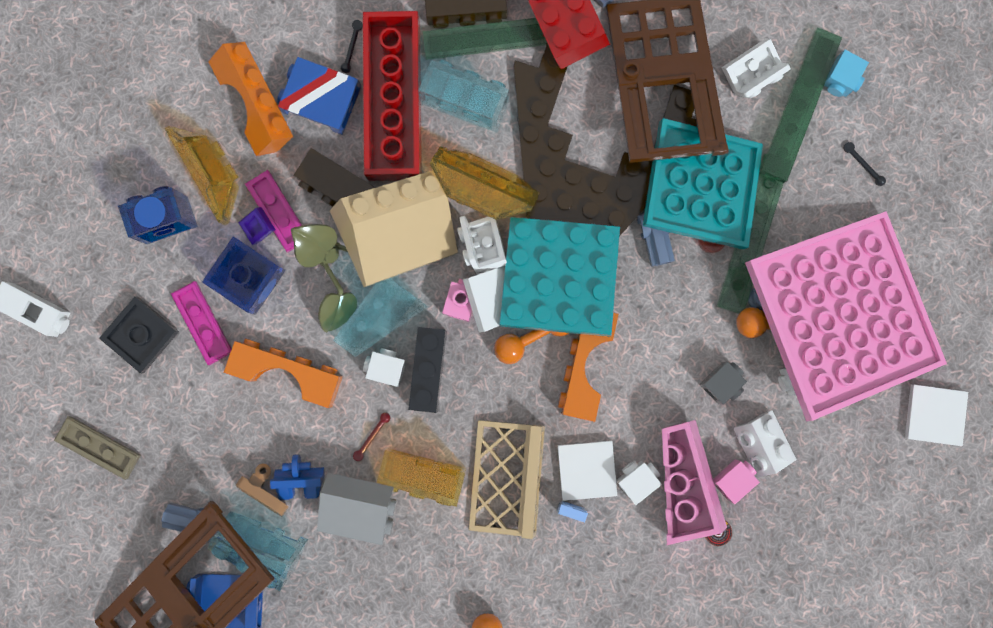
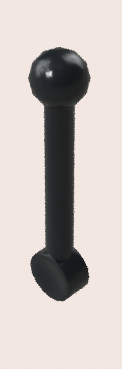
M354 20L352 23L354 29L345 63L340 68L343 73H349L351 70L350 61L358 32L363 28L360 20Z
M847 142L843 147L844 151L850 153L875 179L876 185H885L886 178L879 176L854 150L855 145L852 142Z

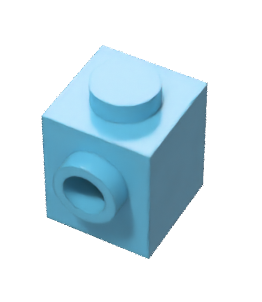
M845 49L835 59L822 85L828 88L827 91L837 97H846L853 91L857 92L865 80L862 75L869 62Z

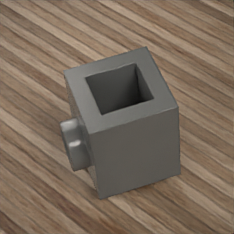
M722 362L699 385L717 404L724 405L729 399L733 401L743 393L744 389L742 386L747 381L742 377L744 372L734 362L731 364L729 362Z

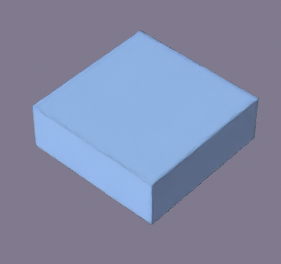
M562 500L559 502L558 514L585 523L588 515L585 508Z

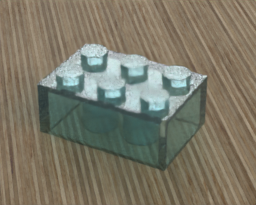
M439 60V62L430 61L419 88L422 105L495 133L499 130L509 104V89L505 88L506 86L497 80H490L488 82L480 79V75L470 70L459 71L454 69V65L444 60Z

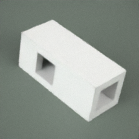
M1 282L0 312L46 336L58 337L59 334L66 331L70 322L68 320L70 312L14 283Z

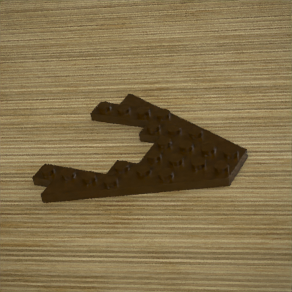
M547 43L539 68L516 60L514 62L526 216L528 219L620 227V237L646 207L653 160L630 163L628 153L624 152L616 176L565 160L573 135L548 127L567 67L560 69ZM674 85L663 118L697 127L696 119L692 118L694 106L691 90Z

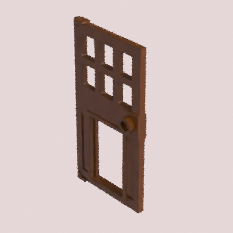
M641 0L607 4V15L629 162L712 154V156L727 154L729 152L724 132L701 0ZM689 8L692 25L675 27L672 10ZM663 11L666 28L649 30L646 13ZM638 14L640 31L623 33L620 16ZM694 35L697 52L679 54L676 36ZM668 38L671 55L653 57L650 39ZM641 40L645 58L627 60L624 42ZM690 83L700 144L654 149L644 87Z
M210 501L115 601L95 619V624L98 628H120L114 621V618L126 608L136 620V623L131 628H155L150 619L162 608L173 622L169 628H226L275 578L222 515L223 511L214 501ZM220 531L249 568L204 611L177 578L176 574ZM144 588L148 590L156 601L145 614L133 600Z

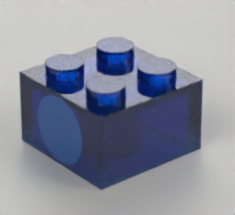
M169 186L158 187L152 191L153 194L144 197L142 195L132 196L126 199L127 203L118 205L128 238L144 244H150L198 227L188 197L172 187L169 188Z
M233 236L202 283L245 312L256 315L286 270Z

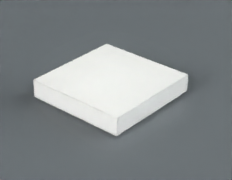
M506 266L463 279L479 332H485L500 326Z
M911 385L905 439L963 446L968 392Z
M612 440L557 445L563 501L617 496Z

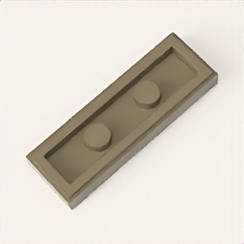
M67 416L54 439L55 442L124 480L129 478L141 456L71 416Z

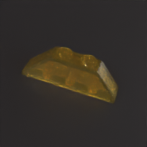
M171 126L164 128L216 220L224 226L230 222L239 190V185L236 182L239 175L231 163L226 165L222 156L226 155L224 149L217 140L213 142L206 135Z
M440 146L430 162V166L448 198L496 220L532 211L540 192L532 189L518 175L471 153L449 150L446 147Z

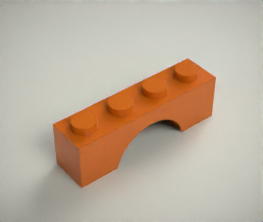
M245 42L222 44L208 62L219 84L233 86L242 96L247 111V125L244 133L255 155L261 156L279 151L293 135Z
M613 313L611 337L579 334L578 339H572L569 354L574 355L572 366H566L563 381L568 382L566 393L561 392L558 401V408H562V415L593 422L596 421L601 394L595 391L588 383L585 375V363L589 353L596 346L613 341L618 313Z
M247 338L244 339V342L234 341L223 373L247 381H256L266 371L280 368L288 371L297 379L301 388L302 400L326 408L333 407L343 376L337 375L338 369L323 364L321 369L311 366L312 360L296 356L295 360L285 357L286 352L277 348L270 347L269 351L260 349L261 343Z

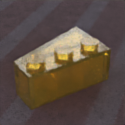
M387 448L384 452L377 483L394 487L393 492L402 490L409 492V495L415 498H429L442 505L457 507L467 468Z

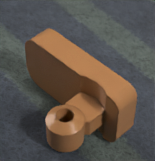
M259 464L249 480L242 476L237 482L236 487L277 515L283 517L289 507L261 488L265 480L271 476V469L267 464ZM262 469H265L266 473L261 474L260 471Z

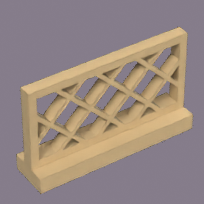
M478 420L469 521L470 531L522 536L521 538L533 539L536 536L545 426ZM484 427H494L502 437L490 446L483 438ZM501 428H506V429H510V430H509L508 432L504 433V432L501 430ZM515 429L526 430L525 443L517 449L507 436ZM502 440H505L514 451L504 461L493 450ZM484 444L487 449L482 453V446ZM525 447L523 456L519 451ZM488 452L499 463L489 473L481 466V458ZM517 454L523 462V470L514 476L505 463ZM502 467L511 480L500 489L491 478V475ZM480 471H481L482 474L485 476V477H483L481 480H480ZM521 475H522V484L518 481V478H519ZM486 479L497 491L487 501L479 493V485ZM513 482L521 490V498L514 504L503 492ZM498 495L509 506L499 516L488 504ZM478 499H479L480 502L482 503V505L477 508ZM518 503H520V511L515 507ZM483 507L495 519L487 526L476 525L477 512ZM511 509L519 518L518 529L507 528L501 520ZM497 522L501 527H495L492 525Z

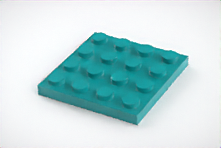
M665 118L659 121L655 148L700 144L698 128L696 126ZM725 134L729 150L727 154L716 156L707 154L653 160L643 226L744 250L749 248L763 144Z
M510 217L500 327L611 337L620 227Z

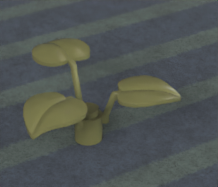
M308 224L291 228L294 254L297 262L304 267H314L319 264L323 266L337 289V294L330 293L324 297L318 311L321 329L326 333L333 331L346 323L357 308V300L354 294L351 292L343 293L341 285L328 263H333L338 259L339 250L348 252L346 246L337 242L335 230L328 225Z

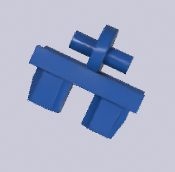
M295 454L292 456V463H283L282 469H275L274 477L270 480L271 489H276L279 500L294 498L295 488H303L304 497L307 499L318 498L325 476L324 467L311 468V462H302L301 456Z

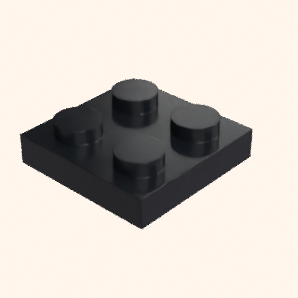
M134 297L99 339L139 373H145L179 331L139 297Z

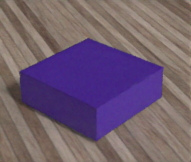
M262 207L255 208L238 222L252 245L261 242L276 230Z

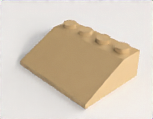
M436 170L341 198L330 210L364 287L458 253L447 193Z

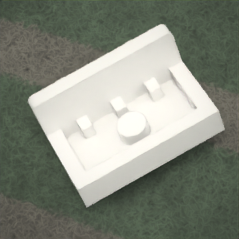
M767 38L721 67L734 94L744 98L757 96L761 92V88L781 80L784 77L783 74L791 69L788 63H781L772 40Z
M495 215L468 223L465 216L459 217L461 227L457 228L462 244H466V250H463L466 265H472L476 274L506 266V255Z
M772 410L759 415L746 424L738 425L734 428L750 465L757 472V477L776 474L797 460Z

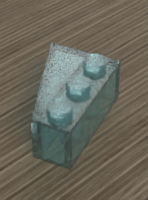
M391 278L383 280L374 285L333 341L356 357L428 306Z
M230 511L226 516V520L275 578L267 587L281 591L296 568L308 539L300 536L298 541L284 536V530L276 528L272 532L261 528V522ZM220 531L211 538L208 550L216 558L232 563L242 573L249 568Z

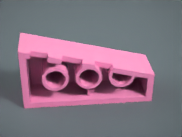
M696 420L663 428L664 490L666 492L667 506L665 513L668 534L666 535L667 545L721 534L727 528Z

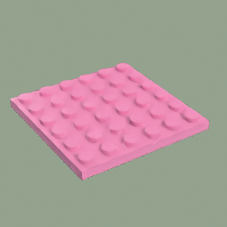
M887 211L745 262L806 421L816 420L947 364Z

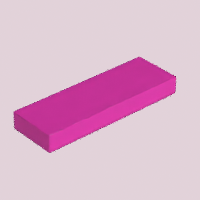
M266 170L245 183L257 205L262 207L276 229L274 233L288 253L294 249L291 228L302 226L273 176L269 170Z
M197 281L171 293L207 365H212L230 355L232 349Z

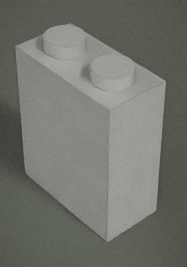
M328 473L320 492L317 531L382 545L385 534H391L394 518H389V516L394 515L397 499H392L394 487Z

